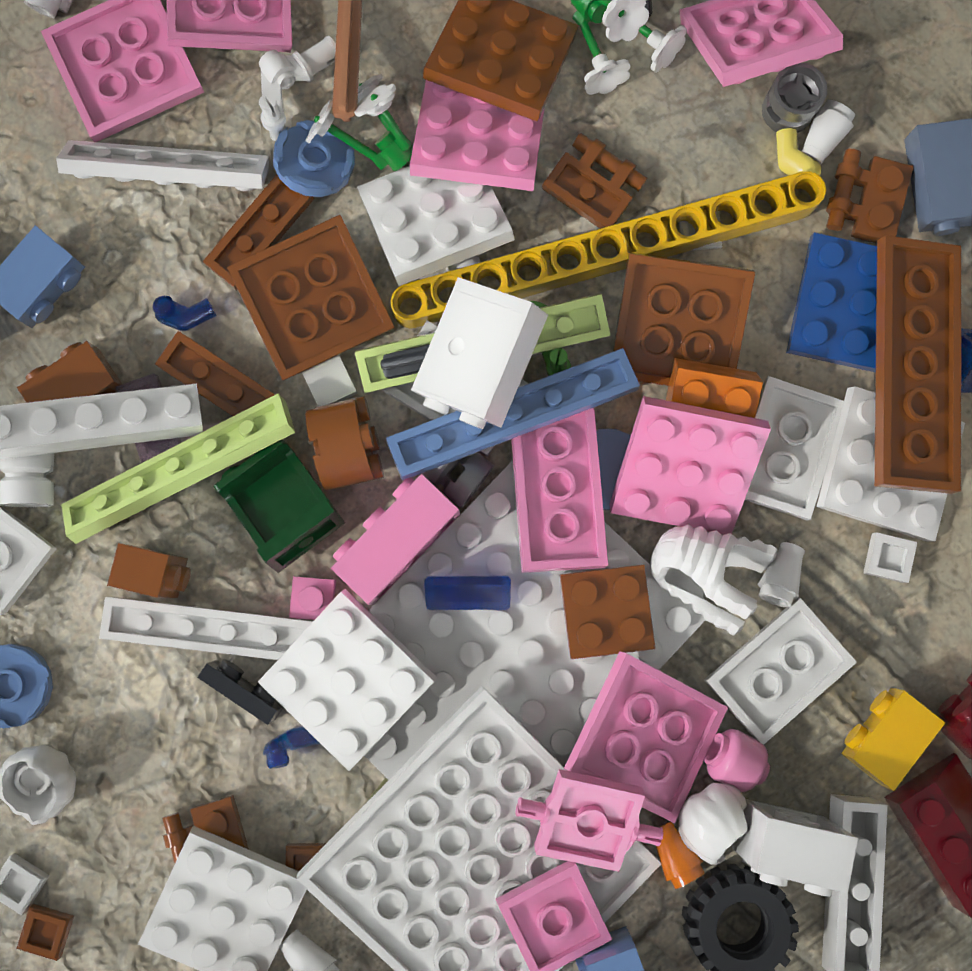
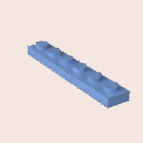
M622 348L519 387L502 428L486 422L482 430L459 420L462 412L455 411L386 437V442L403 481L638 391L640 384Z

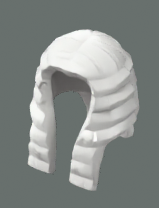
M688 524L683 527H674L661 536L651 556V574L662 589L668 590L672 597H680L684 604L692 605L695 613L702 614L705 621L713 623L717 628L727 630L729 634L734 636L743 629L745 621L730 613L737 614L746 620L757 609V600L725 582V567H745L762 573L775 559L777 548L764 544L759 539L750 542L745 536L736 538L731 533L721 535L717 530L707 532L702 526L693 528ZM705 596L713 600L716 605L726 608L730 613L705 600Z

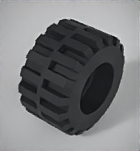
M727 864V870L721 871L718 866L710 869L712 876L706 880L703 876L699 877L695 881L698 888L695 892L689 889L686 895L689 904L688 907L683 906L682 917L685 920V924L682 925L684 934L689 941L688 944L707 971H775L774 968L779 963L786 968L791 961L786 955L787 950H796L798 942L792 935L799 932V925L792 916L796 913L792 903L777 885L760 880V874L752 872L749 866L745 865L744 869H741L736 864ZM738 902L756 904L760 908L761 913L760 926L756 934L742 944L731 945L721 942L717 937V923L723 911Z

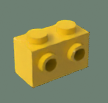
M890 688L889 691H882L874 699L870 706L872 713L863 725H856L848 733L844 744L847 746L841 754L881 786L894 791L945 722L905 690Z

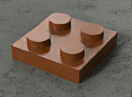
M645 565L559 575L570 659L619 654V651L628 653L655 649Z

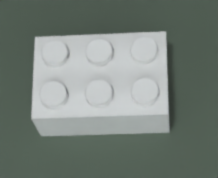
M746 799L747 807L743 812L747 823V832L732 844V849L743 858V863L751 866L750 870L752 872L760 874V880L784 887L787 886L788 880L805 884L804 890L827 897L832 896V890L848 893L858 843L856 836L824 816Z

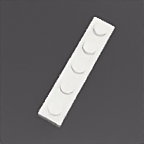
M68 140L56 158L58 173L73 174L75 177L82 179L99 176L112 177L121 182L138 179L151 180L160 185H170L177 182L195 184L200 188L228 186L235 187L240 191L263 189L270 171L269 156L74 140Z
M105 597L99 639L278 660L313 621Z

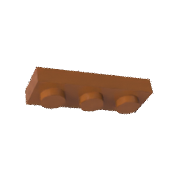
M276 174L202 262L237 291L238 289L227 267L277 244L315 198L291 190Z
M177 331L155 363L157 367L184 385L197 384L199 395L231 416H235L275 395L180 331Z

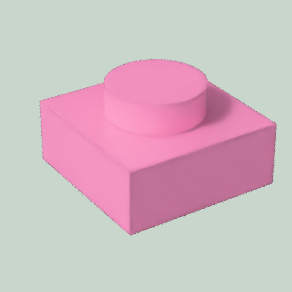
M293 576L289 618L315 620L334 600L336 580Z

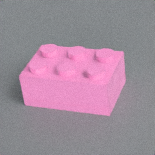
M422 474L416 480L412 477L404 480L392 494L397 500L386 511L379 507L363 524L367 531L357 541H353L351 538L348 539L333 555L337 562L331 569L368 605H374L460 516L459 509Z

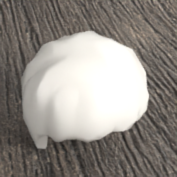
M43 744L41 746L24 747L17 753L9 756L0 768L1 800L10 807L14 814L22 815L32 825L43 824L48 819L59 815L74 797L76 786L74 768L69 764L67 755L54 749L51 745Z
M711 783L701 792L691 795L685 801L679 813V834L683 843L702 860L711 865H717L725 861V849L729 848L747 832V823L743 812L747 807V801L740 790L730 784Z

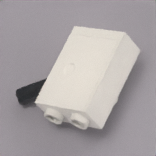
M458 277L431 343L425 346L385 354L380 362L384 376L388 379L417 374L411 391L426 398L423 406L444 415L448 414L450 408L462 412L459 420L482 430L486 422L502 428L548 314L530 301Z

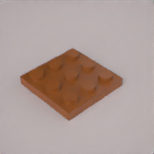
M458 0L424 66L423 79L538 122L574 42L579 25L513 0Z
M341 215L335 216L227 267L283 381L395 328Z
M629 252L613 352L624 349L639 382L669 386L674 358L737 369L755 271Z

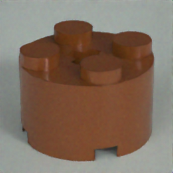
M365 396L306 410L309 442L313 441L316 454L313 456L319 479L325 490L384 478L380 456L378 453L373 454V451L380 450L375 426L370 427L369 423L365 422L370 420V412Z

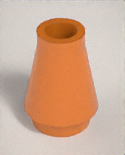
M669 821L660 826L663 828V839L660 840L661 845L656 846V850L666 882L671 880L674 888L678 889L704 875L705 872L701 866L703 860L683 843L679 831L675 828L673 822Z

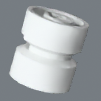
M54 453L0 459V471L5 473V477L0 480V506H53L54 482L47 479L46 475L53 472Z

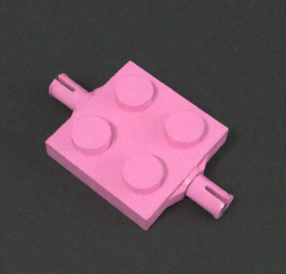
M559 769L552 792L544 803L519 797L516 805L515 814L517 817L521 816L540 820V829L534 844L536 855L619 872L626 852L635 841L660 846V840L663 839L662 827L639 823V813L645 799V793L640 786Z

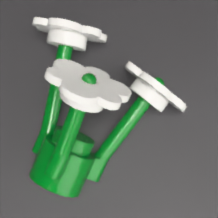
M382 74L374 75L359 85V106L354 111L357 117L363 116L366 113L371 114V116H377L386 128L387 132L375 143L380 149L378 153L332 124L335 117L330 113L333 105L331 99L325 104L319 115L314 117V124L305 140L307 143H310L316 134L323 137L326 132H329L372 160L380 170L389 165L394 172L410 161L413 150V143L401 131L388 111L392 104L391 100L395 96L393 92L396 90V86L390 84L377 87L379 81L383 79Z

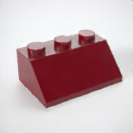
M952 753L884 798L951 905L972 918V778L957 754Z

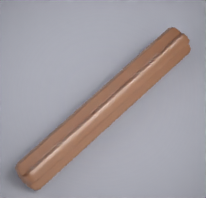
M338 0L332 114L335 118L342 119L343 122H349L352 117L356 116L354 111L358 104L362 0Z

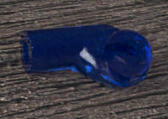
M163 295L156 298L152 305L155 318L161 324L178 331H189L217 316L208 298L190 307H186L174 302L170 296Z
M301 726L286 730L266 743L263 749V756L267 758L266 764L268 768H282L289 764L288 751L321 743Z

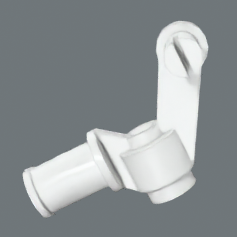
M326 36L322 41L301 54L296 51L292 55H284L277 50H270L261 57L259 61L262 97L259 99V106L262 109L260 119L263 127L269 130L273 141L276 142L280 132L285 129L286 117L283 108L282 90L289 89L295 81H307L310 83L314 80L313 75L335 62L336 43L330 36Z

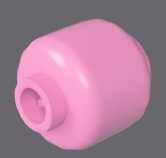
M736 729L717 733L704 759L708 774L713 780L733 785L740 792H747L756 785L762 784L770 770L766 747L758 740Z

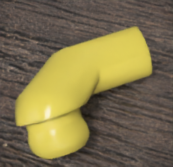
M786 128L777 131L779 169L788 176L806 171L817 173L820 176L821 165L819 162L798 150L797 130Z

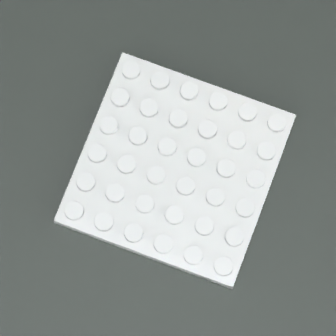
M481 686L297 873V881L394 971H530L495 899L566 862L560 859L536 855L534 844L540 829V820L521 816L517 817L515 814L519 797L544 803L552 792L558 770L566 769ZM635 841L626 852L619 872L576 863L605 923L661 865V862L641 842Z

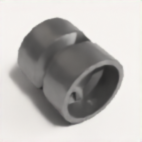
M798 63L780 71L762 104V116L766 124L775 132L786 128L796 129L797 133L803 131L810 124L827 96V82L823 74L816 67L807 63Z
M476 452L421 474L434 486L443 485V494L462 508L487 478L494 464ZM458 463H461L466 469L456 479L450 474Z

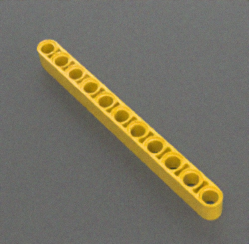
M810 171L800 172L399 286L393 292L391 308L400 325L409 329L424 326L427 320L432 324L440 322L447 303L439 299V294L447 287L454 288L458 277L478 284L482 278L492 276L498 279L501 284L497 291L518 298H525L624 270L627 268L629 252L670 257L718 241L723 242L810 216L824 199L826 184L817 173ZM803 189L807 191L811 197V202L805 203L800 201L796 197L794 190ZM755 201H767L771 205L773 213L765 214L760 212L755 205ZM727 211L732 215L734 223L731 225L720 223L716 218L715 212ZM687 221L694 227L695 234L692 236L682 235L678 232L676 223ZM643 232L650 233L654 236L656 245L644 247L638 243L636 235ZM604 243L611 244L616 248L618 255L614 258H604L599 255L597 247ZM564 254L573 255L579 262V265L572 270H566L559 266L557 259ZM525 265H531L538 269L540 275L533 281H526L519 277L517 271ZM408 298L417 299L422 304L420 310L413 315L403 314L399 310L401 303Z

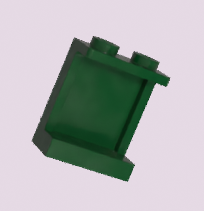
M284 439L256 452L255 455L241 465L231 467L222 475L221 480L213 486L217 493L226 500L257 545L258 549L256 550L263 561L277 573L281 572L346 523Z

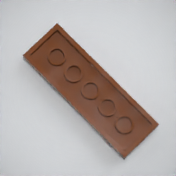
M888 235L877 240L875 487L949 494L961 492V245Z

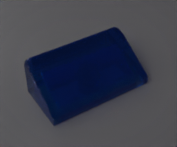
M427 576V579H424L426 607L429 610H507L510 608L511 578L509 576Z

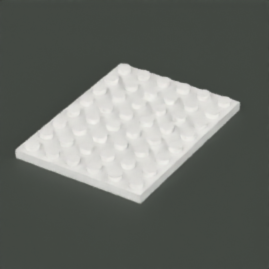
M512 460L369 610L437 679L364 756L389 780L483 686L565 767L618 654L570 659L559 575L645 565L655 649L628 652L627 654L657 670L705 621L702 614L695 613L691 604H684L680 597H672L668 590L662 589L651 574V565L606 523L605 533L608 566L606 568L521 573Z

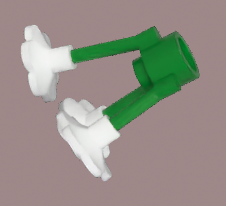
M571 0V4L577 10L573 14L572 19L579 25L593 55L592 64L594 70L587 73L584 78L586 83L585 91L589 95L598 92L607 94L613 91L617 85L626 82L630 77V64L628 60H608L607 55L601 53L588 24L589 22H603L607 27L606 37L612 42H617L621 39L631 41L640 32L647 38V43L656 49L651 58L653 61L651 70L655 73L662 67L666 68L674 60L676 53L685 44L686 38L684 36L686 35L687 28L683 25L669 31L666 36L657 29L652 31L645 25L649 18V11L645 8L646 0Z

